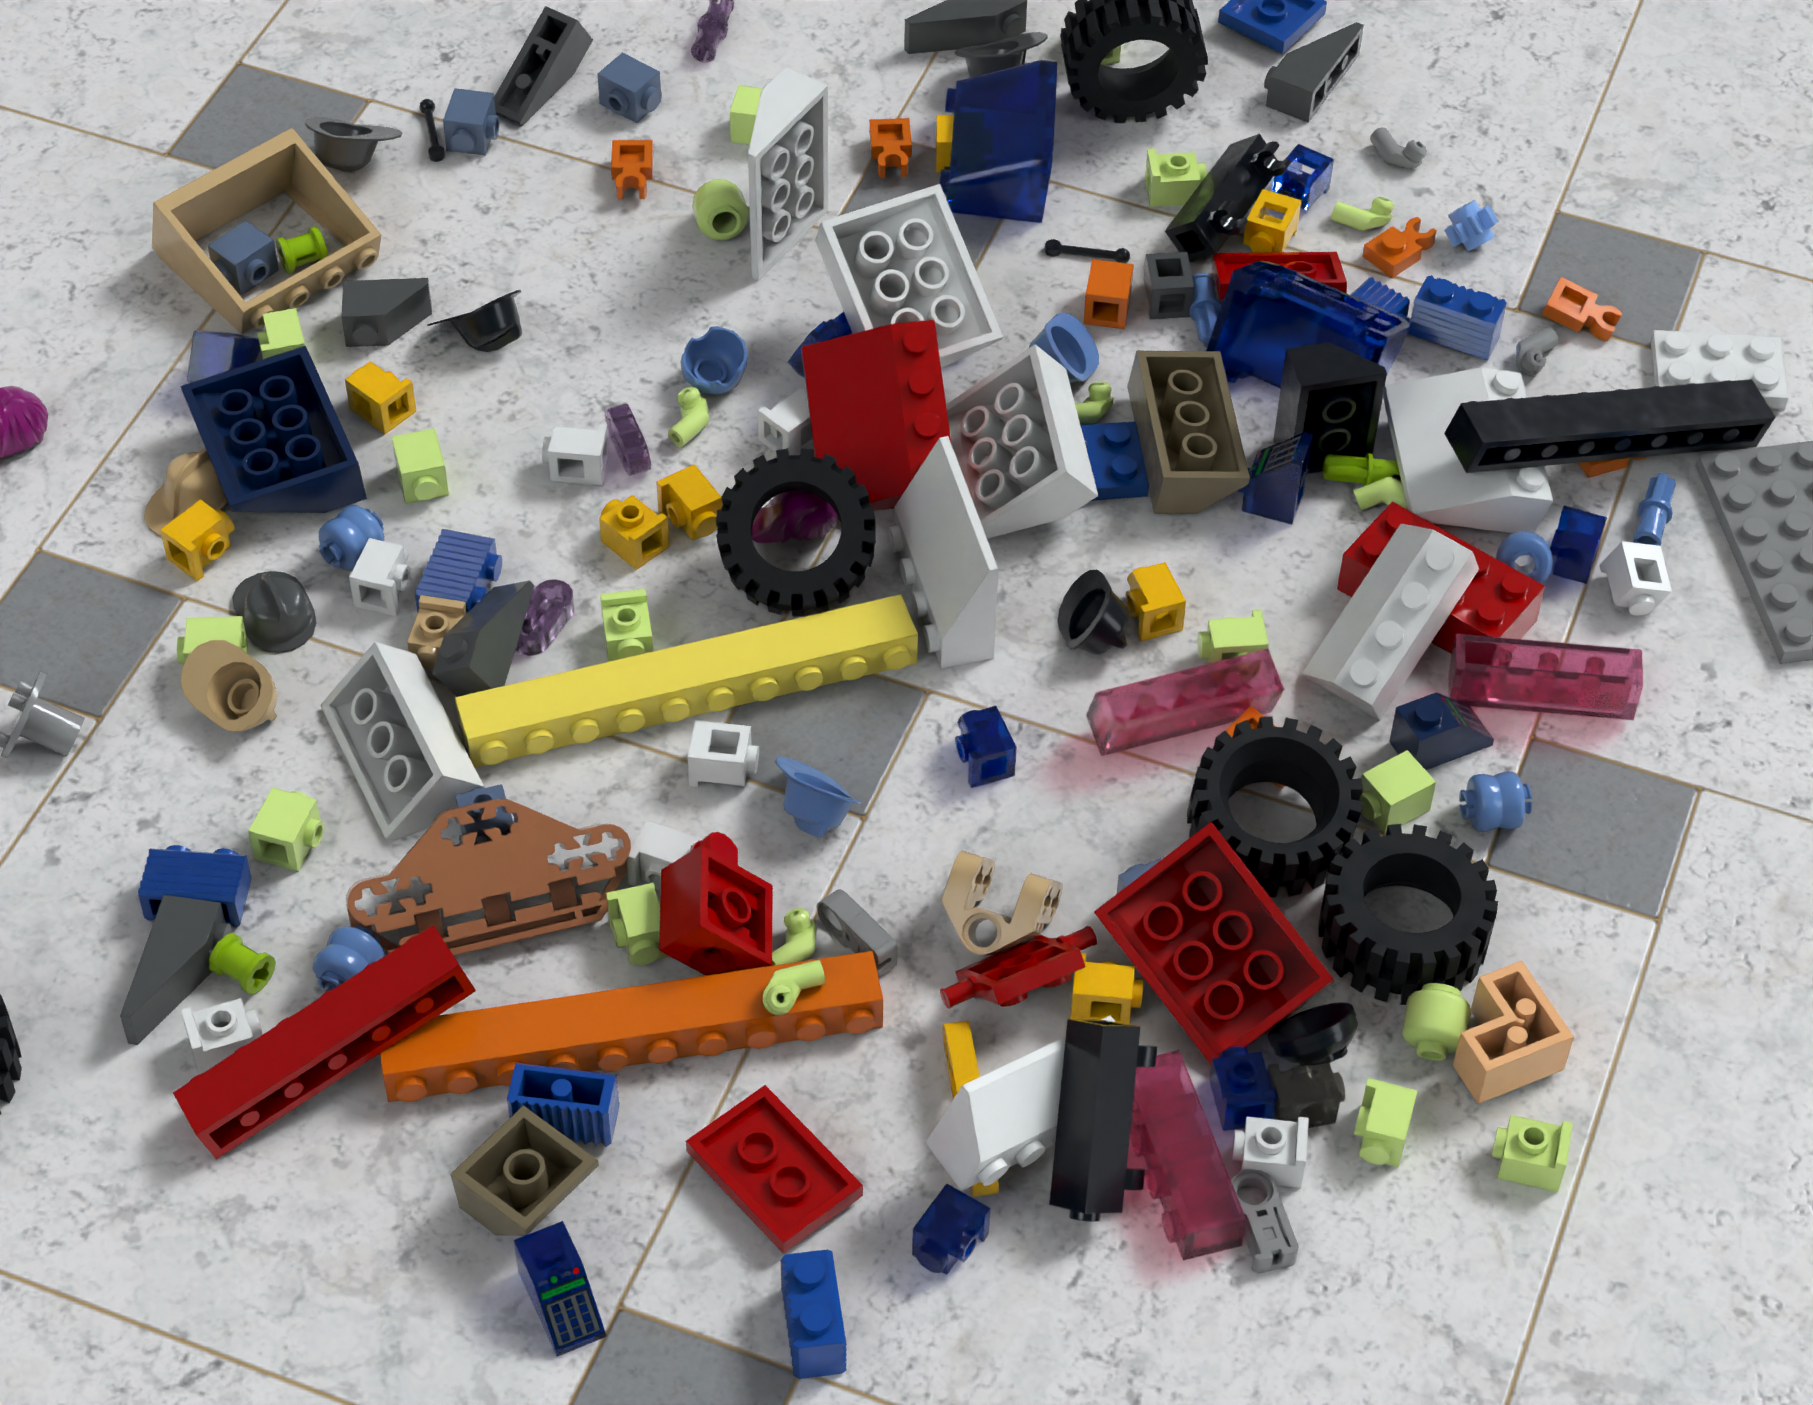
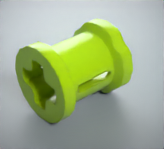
M317 226L309 228V232L287 240L280 237L275 241L279 258L287 274L295 272L296 267L317 260L320 261L328 256L324 239Z
M229 933L221 939L209 957V970L217 975L227 974L240 982L241 989L250 995L258 993L267 985L273 975L276 964L275 958L268 953L258 954L243 945V939L235 933Z

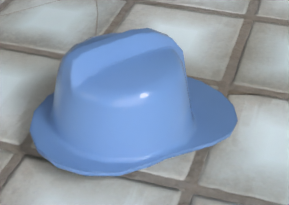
M1062 312L1055 315L1046 323L1044 329L1029 345L1030 348L1036 344L1066 368L1070 384L1077 381H1086L1099 365V353L1092 336L1078 319L1068 313Z
M786 757L776 758V765L787 776L783 804L784 810L794 817L795 824L800 830L818 838L822 837L828 828L836 829L841 825L853 803L861 805V801L851 797L837 782L821 771L794 759Z

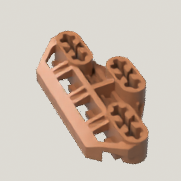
M504 798L491 799L448 809L439 813L433 819L428 830L390 873L359 880L348 889L346 908L351 927L363 926L374 932L371 937L377 935L380 940V946L389 953L400 946H397L379 933L415 925L416 921L418 933L420 934L434 925L455 956L600 921L608 910L606 893L616 891L628 870L626 860L631 850V841L628 834L619 826L605 823L577 829ZM501 806L504 813L513 814L514 821L507 824V832L501 834L500 829L496 827L480 829L488 838L485 841L475 843L476 831L459 835L460 843L453 845L451 839L441 837V830L448 828V819L454 818L455 822L460 825L474 823V819L467 811L480 809L478 820L483 821L494 818L496 816V808ZM606 832L608 838L618 840V846L611 849L612 857L608 859L606 854L602 852L585 854L593 865L581 867L584 861L581 856L564 860L565 868L561 870L557 864L548 862V855L555 853L554 845L557 843L565 850L581 848L580 844L573 838L575 836L585 834L583 845L586 846L602 842V833ZM413 877H418L421 883L429 884L430 891H426L422 895L423 902L416 903L411 896L397 898L396 900L404 908L403 910L390 912L392 902L389 900L377 903L374 908L375 913L367 915L364 908L355 907V901L362 898V890L365 888H370L374 895L389 893L388 889L381 883L383 881L396 879L394 883L395 891L411 887L410 879ZM572 877H576L578 886L609 879L601 894L597 891L581 894V903L578 904ZM509 892L511 901L549 893L551 902L514 910L515 919H511L506 893ZM442 908L444 918L483 909L485 918L447 926L448 935H445L439 909ZM373 924L375 925V930H376V931H374V930L372 929V925H373ZM417 934L401 937L398 944L403 945L408 939Z

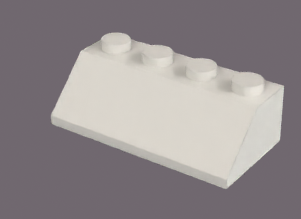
M1401 523L1302 672V675L1380 721L1478 572L1479 567L1473 551L1433 529Z
M374 642L321 703L320 706L386 840L394 841L429 828L433 819L439 813L457 807L455 795L484 787L415 653Z
M1111 1015L1101 1019L1115 1022ZM1066 1036L962 1085L925 1142L961 1191L979 1182L984 1186L990 1185L1002 1177L1009 1167L1017 1163L1021 1167H1026L1036 1161L1047 1148L1055 1145Z

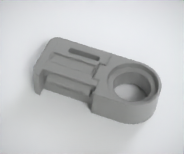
M838 889L817 903V913L823 925L845 948L849 947L854 953L873 951L878 977L897 965L898 947L896 941L845 891Z
M1244 1169L1239 1171L1231 1179L1227 1203L1235 1226L1242 1229L1253 1259L1252 1270L1256 1273H1264L1293 1266L1296 1262L1299 1246L1274 1181L1267 1173L1261 1170ZM1245 1186H1254L1264 1192L1266 1199L1262 1203L1251 1205L1243 1202L1238 1197L1237 1192Z

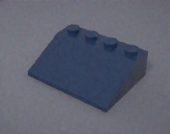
M306 346L181 386L182 393L231 512L326 513L367 499L359 463Z

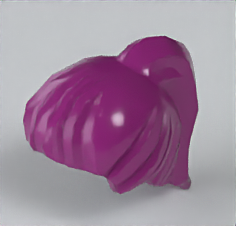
M16 386L0 388V460L3 456L17 454L30 448L35 443L39 444L43 441L44 433L47 430L48 412L46 406L35 394Z
M806 491L784 492L770 499V503L762 507L757 513L752 527V541L757 543H784L790 538L796 540L822 538L833 527L837 526L839 518L832 506L818 495Z

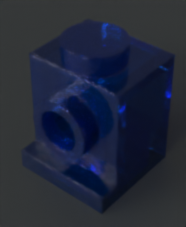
M1298 144L1286 157V159H1290L1291 164L1281 176L1274 177L1272 192L1301 200L1300 208L1308 211L1322 193L1326 194L1329 191L1334 159ZM1303 165L1315 169L1312 174L1302 171Z
M1563 506L1558 528L1555 531L1550 547L1552 556H1556L1553 575L1584 584L1588 583L1601 544L1607 517Z
M997 706L982 710H971L961 715L957 722L961 733L955 737V744L960 760L963 763L969 762L968 783L970 787L974 788L1015 776L1017 747Z
M1238 1046L1224 1050L1219 1055V1058H1213L1209 1082L1223 1131L1245 1128L1246 1117L1273 1119L1277 1095L1275 1088L1272 1089L1262 1052L1248 1053L1246 1048Z
M946 1183L913 1228L912 1255L927 1270L934 1273L942 1272L947 1275L958 1259L965 1262L969 1258L978 1239L984 1242L988 1237L991 1208Z

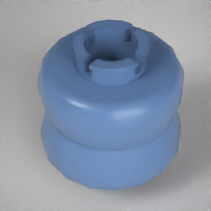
M357 505L347 506L336 518L327 521L320 528L319 551L328 564L332 562L333 567L353 570L369 538L384 541L383 523L375 512L371 514L370 509H364Z
M1520 531L1512 533L1501 542L1497 549V560L1541 584L1547 580L1552 571L1553 559L1550 546L1544 538L1534 532ZM1523 555H1530L1533 558V561L1525 566H1519L1515 562L1517 558Z
M1512 771L1498 773L1493 776L1488 774L1473 775L1468 780L1466 791L1461 790L1459 794V801L1466 802V804L1460 805L1462 818L1465 820L1469 818L1472 827L1478 832H1487L1497 828H1519L1524 822L1525 813L1530 814L1532 811V802H1525V799H1532L1530 787L1528 784L1522 785L1519 776Z
M344 926L337 928L330 934L326 947L315 956L313 961V971L318 978L319 987L321 989L327 987L324 992L336 988L361 972L367 965L385 956L377 935L371 937L374 932L363 926Z

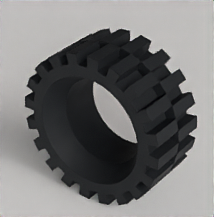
M1077 0L1074 3L1076 13L1068 11L1064 18L1066 28H1061L1060 34L1068 84L1074 99L1079 98L1080 107L1086 112L1094 107L1095 117L1105 120L1110 113L1113 114L1114 123H1125L1127 116H1134L1137 123L1146 122L1145 115L1155 112L1156 118L1159 119L1167 115L1166 107L1172 105L1178 110L1185 105L1183 95L1187 94L1193 97L1199 90L1197 81L1204 82L1207 74L1205 65H1208V56L1197 9H1194L1192 0ZM1152 40L1162 43L1169 48L1158 59L1139 67L1120 69L1101 64L1110 51L1130 41Z
M788 448L776 450L777 458L767 461L765 456L762 455L754 459V468L748 472L742 468L734 476L735 485L733 488L726 487L721 497L722 509L717 510L716 538L725 570L730 575L731 582L738 591L742 589L746 593L747 599L758 606L759 602L767 605L769 612L779 615L781 610L792 611L793 617L805 616L804 611L816 609L817 613H822L829 610L828 604L836 600L841 604L850 597L849 591L854 586L859 588L865 579L867 567L872 565L876 544L874 508L870 505L869 494L864 484L859 486L856 482V474L848 466L844 469L838 467L836 458L826 453L823 459L816 458L812 449L801 448L800 455H789ZM788 491L810 492L826 500L835 510L841 523L840 539L830 557L820 565L804 571H786L768 563L756 550L752 541V527L755 517L762 506L778 494Z
M1273 716L1260 717L1257 729L1253 730L1248 720L1235 725L1232 737L1226 731H1223L1216 737L1213 749L1207 747L1202 755L1200 766L1197 768L1187 810V824H1191L1189 837H1192L1212 822L1259 884L1264 886L1263 889L1270 897L1276 898L1278 889L1282 886H1286L1288 896L1290 897L1302 893L1306 880L1312 889L1323 884L1327 872H1330L1331 862L1336 854L1342 856L1344 845L1353 838L1362 812L1363 801L1359 800L1363 787L1361 778L1353 779L1356 765L1351 756L1341 761L1339 760L1343 746L1334 738L1325 745L1319 741L1323 730L1310 725L1306 734L1296 730L1297 719L1287 717L1283 727H1274ZM1273 782L1282 784L1295 790L1308 802L1316 819V828L1304 838L1294 842L1275 843L1265 841L1247 833L1238 825L1231 814L1228 800L1239 789L1253 783Z
M1401 824L1388 825L1386 836L1380 837L1376 828H1373L1363 833L1361 845L1354 838L1344 845L1342 856L1336 854L1331 862L1330 872L1327 873L1318 924V936L1323 937L1321 949L1325 958L1335 956L1332 969L1340 978L1348 972L1353 974L1351 987L1361 993L1367 985L1376 988L1374 999L1387 1002L1389 993L1401 995L1400 1005H1406L1408 997L1415 991L1422 990V986L1428 983L1446 984L1462 991L1464 979L1471 983L1478 975L1480 964L1484 963L1498 908V901H1495L1497 894L1495 880L1486 881L1489 868L1483 859L1473 864L1471 863L1474 851L1464 842L1457 849L1450 846L1452 835L1441 830L1435 839L1425 836L1427 826L1414 824L1412 834L1402 833ZM1382 887H1412L1430 893L1444 902L1450 908L1453 919L1446 925L1433 931L1423 933L1404 932L1394 929L1376 918L1368 908L1364 897L1370 891Z

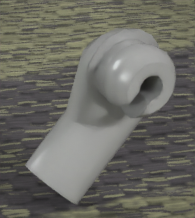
M1383 127L1376 129L1370 136V140L1380 156L1389 164L1413 169L1422 164V159L1427 153L1426 147L1419 141L1411 140L1407 143L1406 147L1398 145L1389 131Z
M1547 327L1518 342L1516 346V365L1521 372L1526 375H1536L1545 366L1546 358L1542 357V353L1559 344V337L1553 328Z

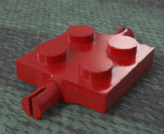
M1086 926L1067 936L1061 935L1057 938H1048L1043 935L1036 936L955 971L958 983L940 989L942 1001L949 1009L971 998H982L1001 1007L1016 1005L1028 998L1027 992L1038 987L1051 988L1068 982L1071 979L1070 973L1085 967L1081 951L1097 945L1096 935L1090 926Z

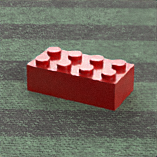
M1391 502L1343 553L1337 590L1353 597L1401 523L1433 529L1473 551L1479 570L1431 643L1490 675L1536 623L1545 585L1400 505Z

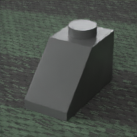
M428 278L343 281L341 318L346 347L390 345L432 314Z

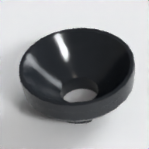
M1343 1002L1330 1003L1310 1008L1285 1019L1273 1027L1267 1037L1277 1056L1291 1063H1299L1301 1068L1317 1069L1327 1066L1347 1054V1047L1355 1035L1358 1021L1352 1004Z

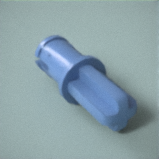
M1198 273L1192 276L1194 296L1189 313L1191 319L1196 322L1199 340L1204 342L1205 347L1212 348L1214 344H1220L1224 339L1220 319L1223 313V306L1216 298L1213 277L1207 273Z
M1659 473L1658 477L1650 479L1645 500H1642L1638 506L1637 513L1640 519L1637 530L1634 533L1633 543L1661 546L1665 524L1672 519L1673 510L1670 505L1676 487L1675 480L1668 478L1666 473Z

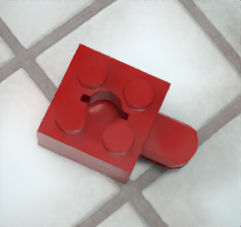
M720 832L710 833L703 840L691 845L689 853L661 870L659 951L705 976L772 966L773 885L738 866V848L725 834Z

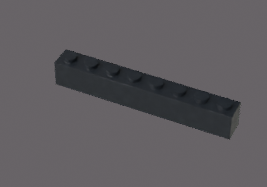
M1752 379L1726 380L1722 382L1690 383L1676 386H1654L1651 388L1627 390L1617 389L1614 391L1581 392L1578 394L1553 396L1544 395L1541 397L1516 399L1507 398L1504 400L1479 402L1470 401L1460 404L1444 434L1465 472L1472 473L1757 447L1776 417Z

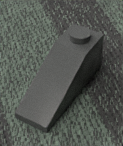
M946 0L905 19L904 50L908 54L957 50L964 47L986 45L1019 35L1026 31L1027 0Z
M547 6L544 7L494 96L497 115L523 126L575 74L593 42L591 36L578 20Z
M1356 22L1287 53L1278 66H1272L1264 81V88L1268 89L1266 107L1309 123L1358 58L1364 25Z
M530 580L493 587L481 602H478L444 635L432 674L456 697L505 686L535 586Z
M163 895L120 1014L128 1044L138 1045L212 973L209 970L211 952L221 939L231 933V925L225 922L220 902Z

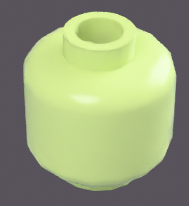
M715 179L706 182L698 188L693 197L692 209L698 228L704 235L714 240L725 241L740 234L747 225L749 211L743 193L737 185L728 180Z
M1440 983L1424 984L1422 990L1415 991L1408 997L1402 1027L1404 1040L1417 1049L1416 1054L1421 1058L1433 1061L1445 1060L1447 1054L1456 1052L1461 1032L1469 1029L1471 1017L1470 1004L1461 997V991L1453 986Z

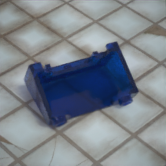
M1037 60L957 80L955 89L947 88L945 112H950L954 115L949 170H941L939 184L944 195H946V200L952 213L1042 223L1053 159L1057 61Z
M1256 261L1233 271L1206 351L1221 352L1227 382L1236 383L1238 378L1243 379L1253 376L1281 389L1286 349L1326 342L1385 367L1388 375L1406 339L1410 323L1396 314L1289 268L1268 261Z

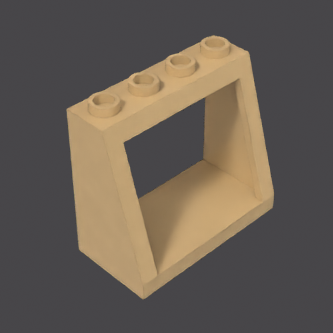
M293 128L153 202L152 249L166 265L241 334L254 327L257 329L264 327L263 314L282 311L288 308H298L308 300L309 296L323 288L327 290L335 287L344 276L356 269H367L379 256L381 233ZM285 193L345 247L245 302L196 241Z

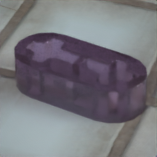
M623 403L605 408L604 415L608 432L627 475L631 476L650 471L651 460L648 447L629 405Z
M554 579L541 582L535 587L515 651L531 656L538 655L549 648L574 613L573 590L569 584ZM546 602H547V603H551V605L548 607L547 610H546ZM537 625H538V633H537V632H533V630L536 628Z

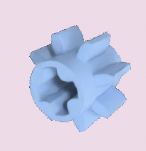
M1473 200L1448 214L1452 224L1444 231L1453 247L1463 243L1466 250L1470 251L1495 237L1490 227L1496 225L1498 219L1489 204L1480 209L1476 200Z

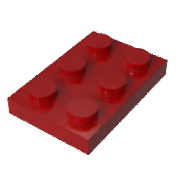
M1337 252L1217 253L1213 255L1212 270L1219 298L1233 304L1249 303L1251 299H1268L1270 302L1278 304L1289 303L1293 299H1310L1317 303H1330L1335 298H1346L1347 280Z
M766 1085L686 1140V1152L783 1254L863 1196V1185Z

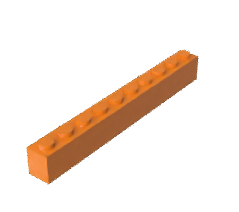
M873 951L438 1015L380 1053L383 1079L388 1102L400 1100L413 1102L426 1096L446 1093L466 1094L474 1089L499 1085L510 1087L516 1063L589 1072L598 1070L616 1071L630 1065L650 1062L663 1064L677 1058L696 1055L715 1056L724 1051L749 1047L762 1049L775 1043L795 1040L814 1041L823 1036L848 1032L861 1034L874 1028L883 1027V995ZM820 960L825 975V984L801 990L791 1010L783 1015L772 1014L765 1008L763 992L775 971Z

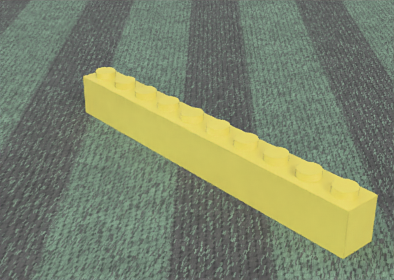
M902 594L458 696L455 697L459 728L467 754L474 768L484 765H496L505 760L531 754H542L552 749L573 744L589 743L595 739L631 733L641 728L667 722H678L684 718L713 711L720 712L730 707L756 701H767L777 696L798 691H809L820 686L845 680H856L862 676L887 670H899L905 666L917 664L918 633Z

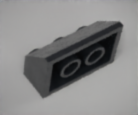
M1329 342L1286 349L1273 440L1275 445L1301 436L1292 461L1283 465L1288 477L1322 472L1323 461L1328 454L1364 458L1367 453L1373 454L1387 376L1385 367Z

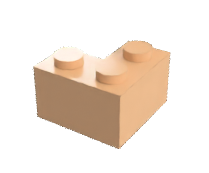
M1523 961L1480 976L1471 1006V1012L1480 1025L1461 1032L1453 1062V1067L1477 1104L1564 1070L1574 1039L1573 1034Z

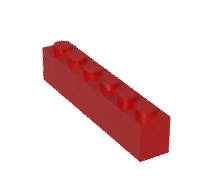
M432 925L420 934L408 939L406 943L383 958L367 965L361 972L341 985L325 992L319 999L296 1014L280 1021L274 1028L254 1041L238 1048L232 1055L209 1070L193 1077L187 1084L174 1091L173 1094L195 1135L214 1158L218 1159L462 1001L476 990L435 926Z

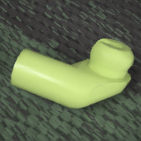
M1377 197L1372 201L1370 209L1362 210L1338 201L1333 209L1331 220L1360 231H1365L1387 225L1393 217L1391 212L1394 204L1387 198Z
M1107 382L1091 383L1088 387L1089 397L1083 403H1075L1080 424H1093L1099 421L1113 406L1114 397L1111 396L1112 387Z
M687 387L681 390L677 396V400L681 405L682 419L668 430V436L678 447H683L708 425L710 419L706 399L700 396L699 390L695 387Z
M1386 477L1353 490L1361 511L1382 502L1388 505L1394 502L1407 509L1402 482L1395 478Z
M795 908L785 915L784 924L787 927L785 944L772 952V966L801 962L813 954L816 945L817 927L815 921L810 919V914L806 909Z
M820 960L775 971L763 992L765 1008L772 1014L783 1015L791 1010L801 990L825 984V975Z

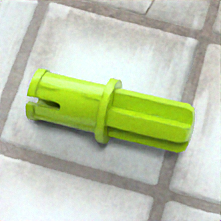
M1367 453L1365 458L1328 454L1323 461L1322 474L1326 480L1362 483L1363 486L1386 477H1392L1401 481L1396 460L1375 459L1373 454Z

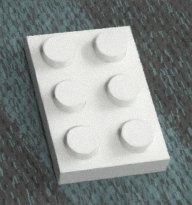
M1666 330L1653 331L1651 350L1655 386L1663 387L1690 383L1700 384L1752 379L1770 409L1785 410L1788 401V390L1781 337Z

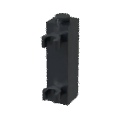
M1257 134L1230 144L1166 228L1165 233L1177 250L1188 253L1189 262L1217 254L1230 235L1234 236L1241 232L1248 222L1244 216L1257 200L1262 189H1265L1273 177L1281 176L1291 164L1289 158L1279 161L1275 157L1274 153L1280 146L1278 142L1272 141L1266 144L1262 136Z
M1067 1019L1049 1205L1070 1210L1069 1218L1098 1222L1100 1221L1101 1213H1122L1124 1190H1143L1145 1169L1127 1168L1136 1068L1156 1066L1157 1046L1139 1045V1026L1108 1020Z

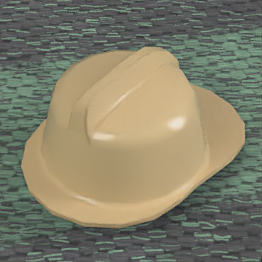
M205 448L200 452L182 454L174 458L168 465L165 483L154 493L145 508L144 518L148 528L156 535L161 536L160 529L200 499L215 510H221L228 504Z
M210 640L198 645L187 656L181 670L180 682L184 696L193 707L216 725L229 732H243L263 724L266 720L274 721L277 714L274 712V709L276 707L277 691L275 683L272 681V676L262 664L241 648L226 640Z

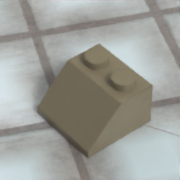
M522 1106L450 1175L460 1209L495 1235L527 1236L599 1166V1163L591 1154L528 1108Z

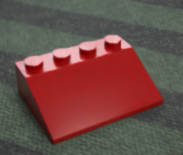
M935 320L889 324L801 347L814 455L816 458L823 459L826 453L836 458L837 466L841 469L848 466L856 474V482L859 486L864 484L869 494L870 505L874 508V511L895 509L897 502L938 439L948 436L951 442Z
M1212 822L1094 911L1214 1070L1224 1065L1335 982Z

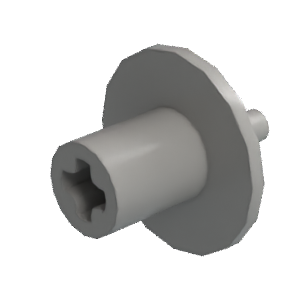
M42 670L39 672L33 685L20 680L15 693L12 694L8 706L19 710L20 713L10 735L0 732V747L3 748L1 756L8 759L19 736L67 756L82 727L84 717L38 698L47 673Z

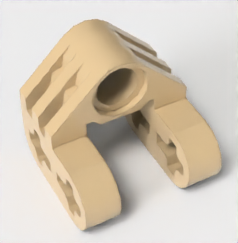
M960 851L952 866L941 902L966 949L974 954L992 956L1040 934L1044 924L1051 923L1060 902L1063 884L1030 873L1022 886L1011 919V917L984 908L974 907L976 901H982L989 890L994 874L995 861L974 853ZM988 919L995 925L997 935L995 941L990 946L983 947L976 939V928L982 921Z

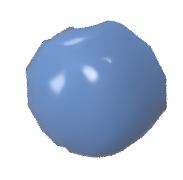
M718 326L710 327L705 335L697 339L691 338L686 345L680 361L683 377L692 387L697 388L700 393H727L740 383L747 367L748 352L745 341L733 330Z

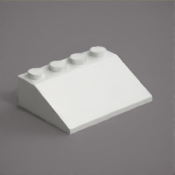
M785 67L774 79L768 80L762 88L748 152L752 278L757 281L828 211V85L788 67Z
M940 184L821 221L815 242L853 334L889 324L935 320L941 368L1002 340L1003 335Z
M1036 344L946 404L951 445L987 539L1064 519L1098 496L1067 370Z
M1480 367L1385 386L1383 399L1407 510L1430 523L1506 533L1536 531L1553 502L1545 466L1466 473L1444 434L1461 403L1504 400L1507 398H1527L1521 373Z
M948 436L940 437L897 502L894 510V526L888 527V536L893 553L900 552L902 558L900 559V572L905 586L911 585L914 591L911 593V600L915 617L917 619H924L923 635L926 648L929 653H936L940 667L944 669L994 659L998 566Z

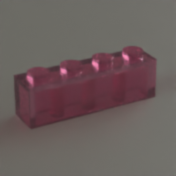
M1456 634L1448 669V697L1475 707L1634 720L1643 688L1642 650Z
M1265 649L1096 692L1086 717L1100 755L1104 756L1234 722L1250 706H1253L1261 714L1270 713L1285 689L1270 651Z
M1180 1050L1159 1054L1156 1056L1155 1067L1136 1068L1130 1140L1135 1155L1137 1157L1144 1156L1148 1169H1146L1145 1176L1149 1193L1153 1200L1160 1198L1163 1206L1162 1224L1166 1238L1169 1243H1177L1183 1260L1240 1247L1243 1242L1246 1217Z

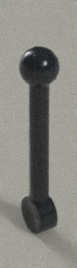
M424 99L420 102L419 108L425 114L431 143L428 154L431 161L439 162L445 158V151L438 142L432 113L435 110V104L430 99Z
M1055 239L1048 240L1045 243V253L1051 257L1065 253L1115 259L1119 263H1127L1130 260V252L1125 248L1110 251L1061 245L1060 241Z

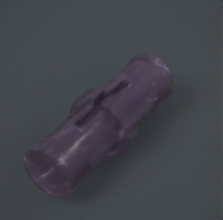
M710 0L706 14L700 17L697 27H699L698 34L691 47L692 56L698 61L703 62L707 51L709 52L706 62L714 60L719 43L725 39L729 30L727 22L734 9L735 3L733 0H721L719 4H717L718 0Z

